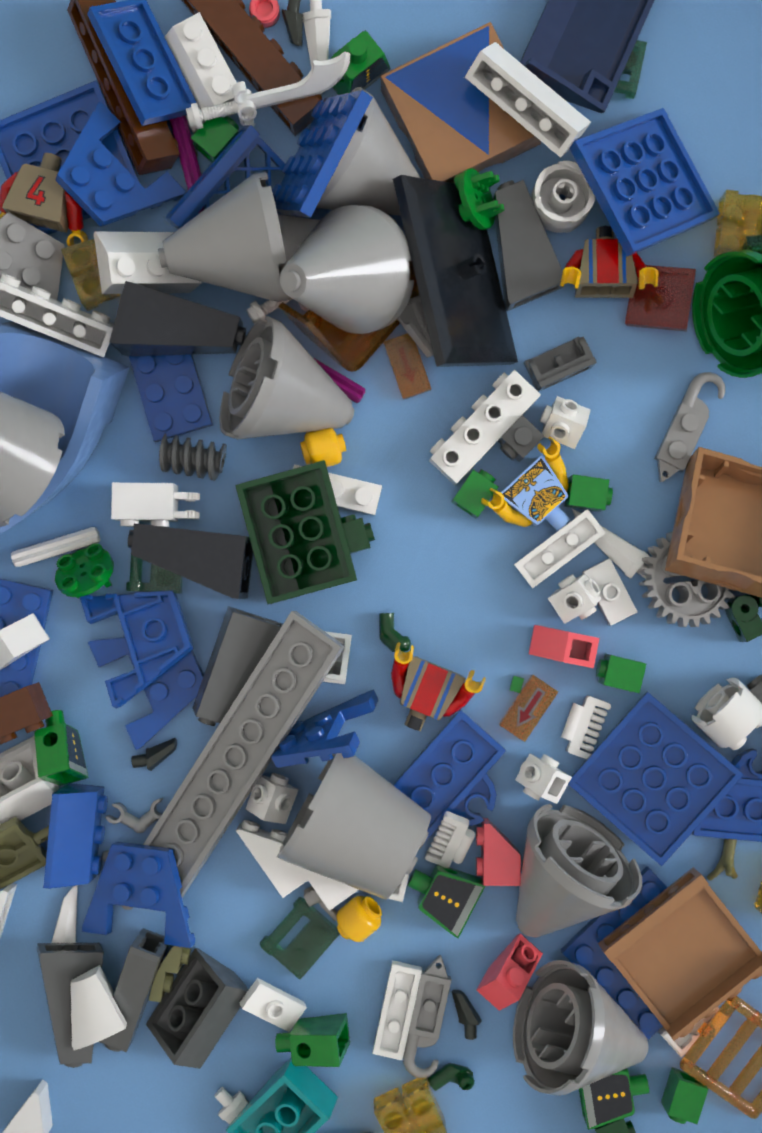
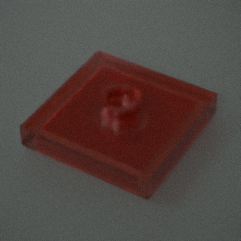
M646 265L658 270V287H654L653 284H645L644 289H639L638 281L633 298H629L625 325L687 332L696 269Z

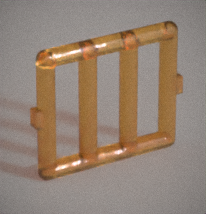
M736 996L726 999L709 1023L704 1021L698 1029L699 1037L680 1061V1068L751 1119H756L762 1113V1090L752 1103L740 1095L762 1067V1044L730 1087H727L718 1080L758 1026L762 1029V1013ZM735 1010L747 1019L707 1072L695 1063Z

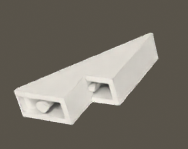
M243 820L236 829V832L282 898L309 881L330 911L359 890L279 859L277 855L287 835L283 831L272 829L271 832L259 829V824L249 820Z

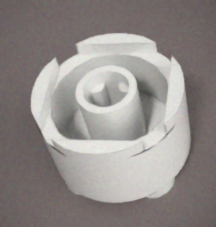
M560 161L545 168L538 176L531 193V199L544 229L556 233H569L581 225L595 202V196L581 169L573 161ZM560 194L566 196L565 200L559 198Z
M729 678L726 680L730 684L723 688L720 684H717L699 700L695 706L698 714L697 716L692 715L691 719L718 747H730L732 750H737L745 744L746 736L755 728L762 726V703L739 679Z

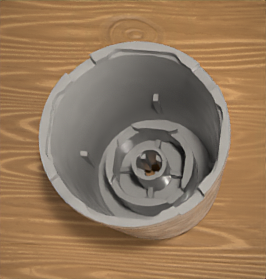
M1 391L0 527L9 525V518L15 514L22 517L43 494L57 469L62 455V450L57 448L59 438L65 436L64 426L59 417Z
M341 753L332 754L333 759L328 760L318 777L322 782L316 794H308L280 847L277 857L288 863L386 900L401 884L405 874L409 875L415 867L418 859L415 856L429 834L427 830L431 814L357 756L343 758Z

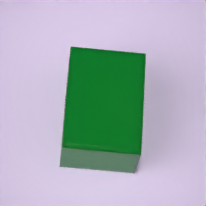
M513 675L509 690L520 693L524 678Z

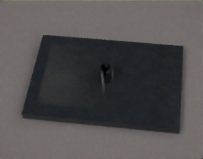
M399 175L394 178L393 183L436 367L511 365L517 363L518 359L487 229L480 230L471 221L465 222L459 212V205L462 203L455 183Z

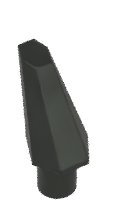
M288 0L287 10L282 9V15L290 42L302 46L303 14L299 13L301 0Z
M174 738L147 748L146 754L132 756V767L147 766V769L152 771L176 750L177 739Z
M453 990L452 995L459 1023L464 1024L465 1038L469 1040L476 1039V1025H479L482 1020L464 992Z

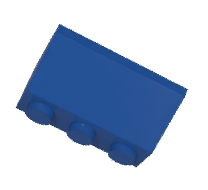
M69 783L52 793L43 888L52 889L89 884L96 875L100 874L102 856H98L99 844L103 843L105 836V826H101L102 814L106 813L108 796L104 795L105 786Z

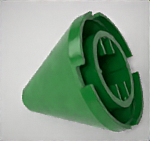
M735 250L723 253L713 258L704 267L707 271L704 279L695 285L692 300L694 329L705 354L712 353L721 363L717 366L721 371L739 378L753 377L762 374V254L751 250Z

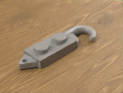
M711 372L700 373L691 381L654 458L658 462L659 482L665 481L678 471L685 470L709 418L707 405L697 398L701 387L706 382H713L718 387V398L722 399L724 397L725 384L717 374ZM663 472L667 473L666 477L663 476Z
M441 955L425 971L422 970L403 1055V1064L406 1070L417 1078H426L432 1075L439 1064V1061L435 1059L428 1068H419L415 1064L417 1047H430L436 1044L439 1039L451 984V976L447 975Z

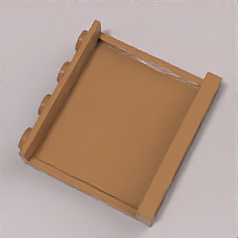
M694 867L598 943L604 954L621 972L666 1029L673 1041L679 1037L687 1036L693 1030L696 1023L703 1018L712 1016L717 1011L718 1006L726 999L736 997L741 992L742 987L751 979H757L762 976L761 950L711 889L702 874Z

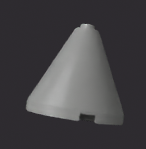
M357 87L352 90V92L363 90L364 92L373 97L372 94H370L361 87ZM374 97L316 208L334 210L348 205H368L380 209L387 215L401 216L393 179L399 175L418 178L420 176Z
M267 173L252 174L163 240L164 248L158 249L161 267H168L169 273L272 301L282 302L291 300V297L284 293L280 285V274L287 261L271 186L266 187Z
M348 205L336 208L327 213L317 223L284 266L280 274L281 288L286 295L343 331L365 334L384 329L402 314L412 293L414 280H409V261L412 260L407 238L399 225L389 215L373 206Z
M269 316L265 317V320L268 322L259 319L246 335L244 343L240 346L231 366L229 376L234 378L230 393L223 392L220 406L219 423L221 432L238 440L311 432L328 428L338 429L342 428L345 424L348 425L354 416V408L352 407V401L282 322Z
M551 804L544 805L536 811L528 823L516 912L518 928L526 936L541 937L625 908L632 903L641 891L642 875L636 860L632 859L628 862L620 851L625 844L600 821L571 806L563 805L560 810L551 809L553 807Z
M557 960L545 964L535 972L540 977L532 988L526 986L517 1005L513 1026L516 1062L524 1065L527 1075H524L523 1078L530 1087L538 1092L550 1095H566L636 1065L645 1059L648 1053V1041L645 1034L588 970L575 963Z

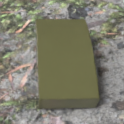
M178 946L170 948L154 978L148 1001L161 1003L165 993L171 992L174 974L179 973L183 964H188L191 948Z

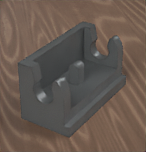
M577 337L541 355L524 361L528 374L538 392L582 373L597 363L584 337Z

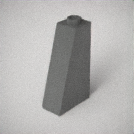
M511 180L501 184L497 188L498 191H495L493 201L497 200L498 204H504V211L495 215V227L504 303L507 311L562 288L560 282L563 271L524 180L517 183Z
M228 606L192 708L196 717H199L198 720L211 726H215L216 722L221 723L284 623Z
M143 928L130 946L113 995L127 1022L126 1029L99 1041L109 1050L127 1052L134 1039L150 996L154 978L169 946L164 944L165 936Z
M37 943V953L60 1065L64 1064L72 1068L80 1067L85 1063H92L94 1044L78 1050H74L72 1047L70 982L72 979L99 965L102 968L104 954L100 943Z

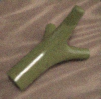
M724 838L721 858L714 871L707 875L709 881L713 880L724 870L727 876H731L733 879L738 877L734 868L736 839Z

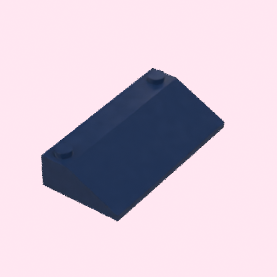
M548 0L520 63L565 101L602 114L606 111L654 0Z

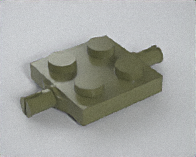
M17 817L0 825V889L45 866L47 851L41 843L48 840L49 825L36 833L29 831Z

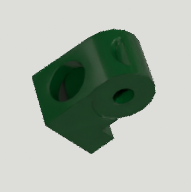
M742 595L728 600L729 608L725 609L726 615L739 642H748L761 636L762 618L758 615L759 607L755 599Z

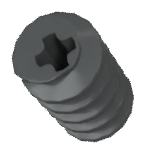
M165 433L159 451L160 468L162 472H168L172 467L174 474H180L184 468L186 476H192L196 470L198 478L202 479L208 472L210 480L215 481L223 471L226 444H223L220 450L216 451L215 443L211 441L208 448L204 449L203 440L199 439L196 446L192 447L191 438L187 437L184 444L180 445L179 436L177 435L174 436L171 443H168L167 434Z

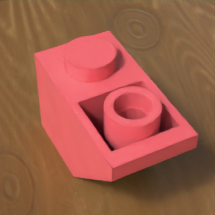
M534 625L528 654L594 669L600 638Z
M483 818L482 827H476V845L481 846V857H476V876H481L484 886H520L521 855L518 849L488 818Z
M522 934L517 935L489 966L476 991L499 1011L519 1001L543 953Z

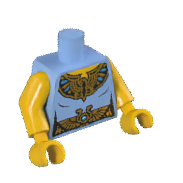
M551 436L548 437L551 441L548 449H545L541 443L537 445V449L545 455V458L542 455L537 458L502 492L490 488L489 490L493 492V499L490 502L484 498L481 499L482 504L493 509L505 522L522 527L530 525L535 527L546 519L558 531L570 520L559 507L569 497L567 494L569 483L566 467L559 453L560 444Z

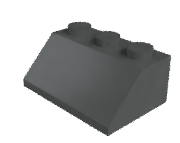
M195 948L188 964L183 966L174 980L171 992H166L161 1003H159L147 1021L146 1026L174 1065L200 1069L241 1007L239 1002L249 989L234 971L202 950Z

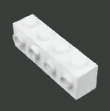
M496 42L479 52L465 75L467 80L560 158L570 150L575 140L580 139L591 121Z
M2 273L0 277V317L101 357L105 356L114 326L113 323L109 322V316L94 310L92 315L81 311V305L74 301L63 298V301L59 302L50 298V292L33 286L32 290L19 285L21 282L19 279Z
M516 370L509 376L504 372L492 385L496 390L488 398L483 394L472 405L471 408L475 412L467 420L462 416L452 426L450 430L454 434L447 441L441 438L431 448L430 452L433 456L429 462L454 486L541 396Z

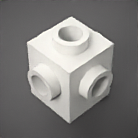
M557 396L552 407L546 405L540 422L544 423L542 434L545 438L551 436L558 443L575 449L587 426L591 410L578 405L573 400Z
M585 573L577 578L572 574L559 582L560 588L548 598L564 624L578 616L583 620L597 611L595 606L601 600L598 585L593 579H588Z
M529 754L526 761L521 765L520 772L515 780L525 786L523 792L538 801L542 797L557 804L572 777L558 769L557 767L560 763L545 754L541 758Z
M272 773L271 777L262 775L251 791L245 809L263 821L286 824L298 789L288 784L289 779L283 775Z

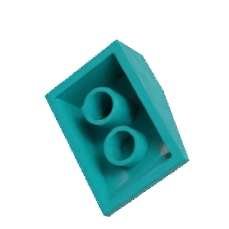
M290 1058L274 1073L227 1127L226 1131L228 1133H315L330 1119L338 1096L307 1066H294Z

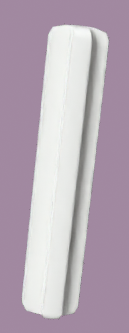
M90 527L13 551L11 559L15 567H22L99 543L100 534L97 528Z

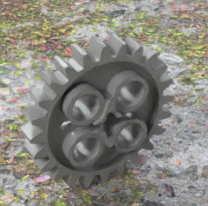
M673 532L666 533V539L663 537L656 539L658 547H648L652 557L642 558V561L648 565L647 569L639 570L640 574L646 576V580L641 581L639 585L648 588V591L642 597L652 598L648 608L658 607L659 610L656 616L662 618L668 615V624H675L677 620L678 627H687L688 623L690 627H699L700 622L702 624H710V617H721L718 609L725 610L729 608L724 600L733 599L735 596L728 591L729 588L701 580L665 584L663 582L664 578L683 576L665 571ZM703 584L708 589V595L706 599L701 594V587ZM674 588H677L680 593L678 602H675L672 598Z

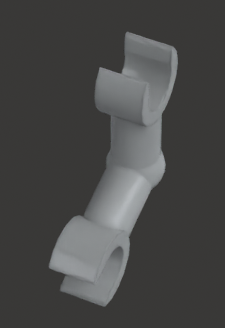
M163 798L155 800L151 804L150 810L141 818L128 813L122 803L112 804L113 807L120 810L121 815L119 818H114L111 815H107L105 818L112 824L120 822L137 833H143L161 817L162 814L157 812L156 806Z

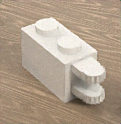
M112 482L111 519L120 521V526L134 527V523L139 524V521H151L153 526L169 527V521L178 522V519H200V512L195 510L178 511V500L195 502L200 500V493L178 492V485L174 483Z

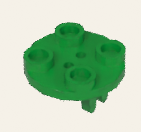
M468 168L462 173L455 175L454 178L462 203L459 205V212L465 222L471 221L478 229L486 230L494 224L495 215L504 211V204H498L497 200L493 201L489 189L492 185L500 182L499 175H493V171L480 174L477 170Z
M98 543L91 544L87 548L80 549L73 554H65L56 563L58 569L55 574V583L59 591L66 596L79 599L81 596L95 592L103 585L106 588L112 586L109 578L113 573L114 561L109 552L104 550Z

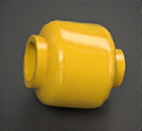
M333 428L307 432L304 435V441L300 442L306 465L325 460L327 467L337 465L342 460L341 453L347 451L343 435H336Z
M356 895L337 912V929L340 935L347 940L363 942L381 926L382 911L380 906L369 896Z

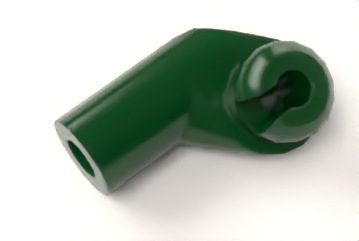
M379 613L380 640L394 653L398 642L401 643L400 650L402 652L408 651L411 641L408 636H401L394 629V613Z
M453 1063L446 1064L428 1077V1081L434 1091H437L449 1082L458 1084L462 1090H469L475 1082L473 1072L468 1067Z

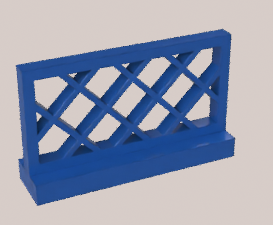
M252 125L243 126L164 218L173 227L180 229L200 214L198 212L203 206L204 209L209 207V199L214 194H227L231 191L229 176L234 171H245V179L250 177V171L265 170L268 175L266 187L271 186L272 188L271 170H281L283 172L285 163L259 137V132ZM256 145L265 153V167H250L249 153ZM244 160V167H238ZM271 161H272L277 167H271ZM224 183L225 190H218Z

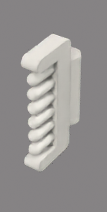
M588 695L585 697L582 706L573 703L561 735L562 738L569 740L566 748L567 752L584 759L591 755L584 750L593 752L594 747L583 743V741L593 745L597 744L596 739L585 734L595 738L600 736L599 732L588 729V727L598 731L602 730L601 725L590 720L601 724L605 722L604 718L593 713L604 717L607 716V711L595 706L606 710L611 708V704Z
M446 811L441 821L442 825L439 826V830L436 832L437 836L433 838L434 841L431 842L432 847H429L426 852L425 859L442 867L449 868L452 861L457 864L463 862L474 840L475 832L468 829V819Z

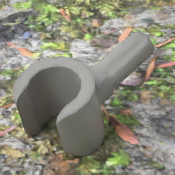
M312 886L304 890V899L309 907L319 903L321 908L334 921H337V912L334 909L328 910Z

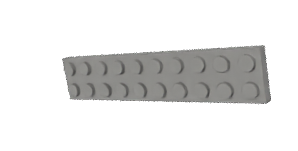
M291 611L143 844L173 849L182 884L180 889L181 897L187 892L271 762V756L279 749V744L288 736L345 647L297 611Z

